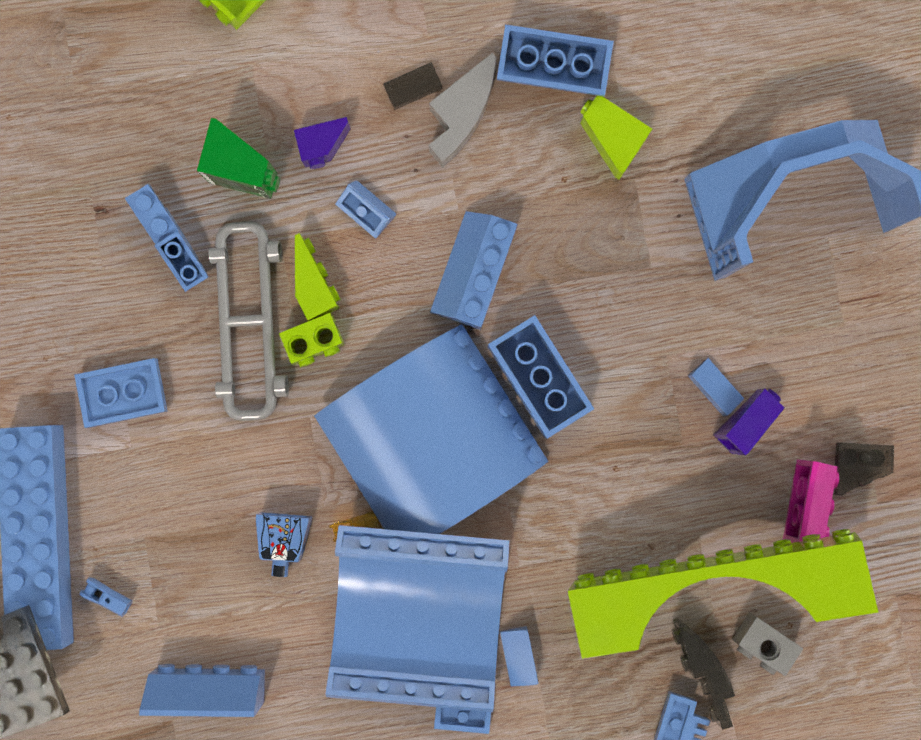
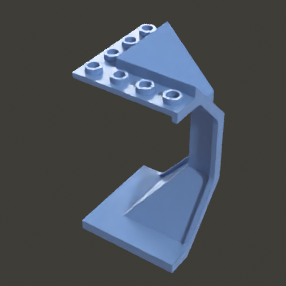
M841 120L766 141L691 172L684 180L714 280L717 281L753 263L747 242L748 231L789 173L849 156L865 172L883 233L921 217V171L888 154L878 120Z

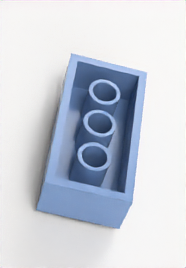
M535 315L488 344L489 351L544 438L548 439L594 410V407Z

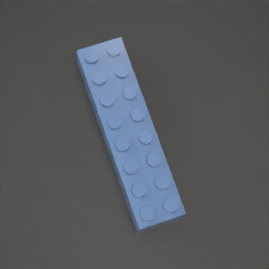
M63 425L1 428L0 533L6 653L63 649L74 643Z

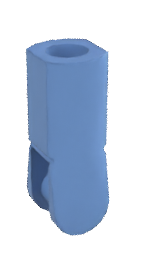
M88 577L86 580L88 584L85 590H81L79 594L83 598L123 617L133 600L114 591L99 580ZM97 589L103 592L101 597L95 595Z

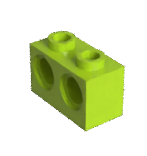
M331 313L279 333L290 363L293 365L299 364L300 368L314 363V358L322 354L325 357H329L341 352L339 347L345 345L334 316ZM324 330H331L333 333L331 342L322 344L319 340L320 333ZM299 340L307 342V350L303 354H297L294 350L295 343Z

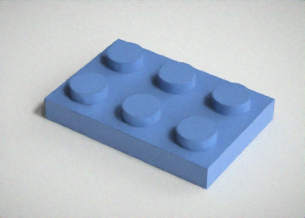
M157 358L74 375L84 428L168 412Z

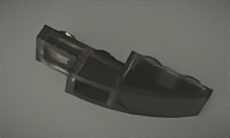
M674 619L675 628L671 629L676 645H681L684 654L680 656L682 667L685 672L689 671L695 679L702 677L698 681L703 695H708L710 705L707 706V711L712 723L716 722L722 730L733 727L725 699L734 697L735 694L724 668L709 646L680 619Z

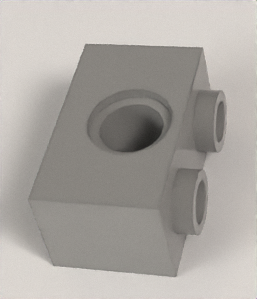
M750 612L732 638L739 645L736 649L750 660L753 655L762 661L760 666L772 675L778 671L783 676H786L803 650L798 644ZM766 640H770V649L766 652H761V644Z

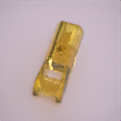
M374 512L329 525V528L333 529L335 536L333 542L337 540L339 525L343 526L350 523V526L381 529L380 521Z

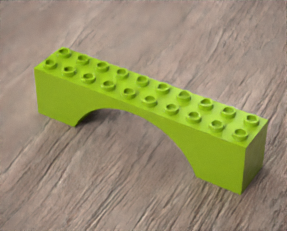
M850 529L833 531L832 536L820 538V534L807 535L802 537L803 541L791 543L790 539L775 541L773 546L762 548L761 544L746 546L744 551L733 553L732 549L717 551L715 552L716 556L705 558L704 554H697L687 557L688 561L679 563L676 562V559H668L659 562L660 566L649 568L648 564L633 566L632 571L621 572V569L618 568L607 570L604 572L605 575L594 577V573L579 575L577 577L578 580H575L569 588L568 596L581 657L584 659L639 650L646 625L656 610L668 598L689 585L712 578L741 577L769 584L798 601L816 622L879 613L863 542L856 532L850 533Z

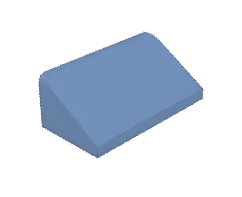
M358 181L348 184L335 203L336 206L375 239L396 216L393 210Z
M709 358L688 375L691 381L722 416H728L744 399Z
M527 626L500 631L510 685H537L538 678Z

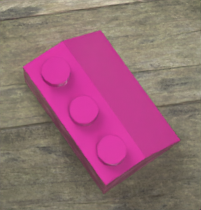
M797 459L783 540L790 539L791 543L803 541L802 537L812 534H820V538L829 537L830 529L827 524L829 516L834 511L833 490L837 488L839 483L837 466Z

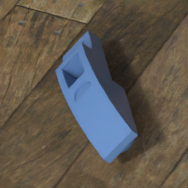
M150 184L145 185L125 198L185 292L209 277L169 210L164 207Z

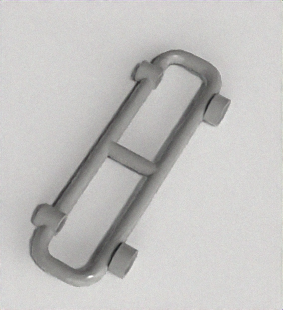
M232 222L225 224L219 229L216 234L215 248H209L208 252L210 263L216 264L222 382H216L215 394L217 398H223L224 409L231 418L238 421L262 420L269 417L275 410L277 397L289 396L288 376H276L270 273V263L282 262V247L279 240L269 241L267 231L257 222ZM253 232L258 238L262 314L230 316L227 268L229 253L226 247V239L232 233ZM262 325L266 404L262 409L239 410L234 404L235 384L233 382L230 327Z

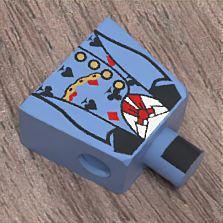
M264 512L256 514L259 558L261 560H272L271 576L288 577L289 562H299L302 560L312 516Z

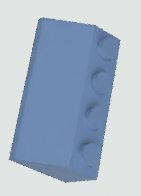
M505 24L497 80L605 97L614 41Z
M465 212L430 313L481 330L518 224L489 214Z
M173 664L158 665V668L148 674L139 716L254 717L264 704L265 669H257L256 665H244L240 669H230L229 665H215L213 669H202V665L199 664L186 665L185 669L175 668Z

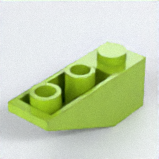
M298 233L295 235V297L307 320L311 321L340 309L337 301L341 300L334 285L328 286L325 277L329 275L321 261L316 263L312 255L316 250L309 237L304 239Z

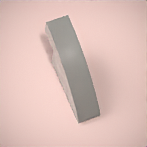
M493 53L429 103L430 112L446 130L429 144V152L442 168L467 144L484 115L491 95L495 74L496 56Z

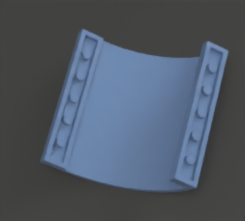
M462 324L398 359L314 415L381 525L387 530L440 534L481 509L549 462Z
M339 525L335 547V556L339 557L338 594L326 697L493 712L504 576L508 569L510 540Z

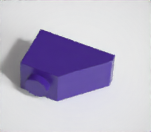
M347 117L294 130L301 161L305 168H322L326 165V162L332 161L351 130Z

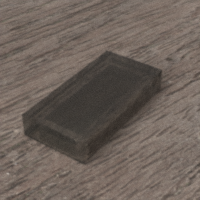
M432 62L383 83V87L394 110L443 89Z

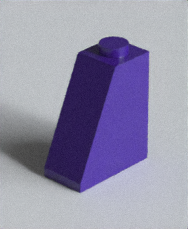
M757 389L713 436L731 454L747 455L784 410L785 407L779 403L781 398L771 389Z

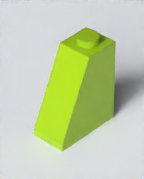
M596 96L593 101L588 99L580 111L583 114L580 124L614 177L620 180L649 136L652 128L603 96Z

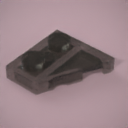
M836 442L835 466L838 467L839 483L837 488L834 489V495H845L846 492L852 489L863 487L872 483L877 478H883L892 474L894 470V445Z

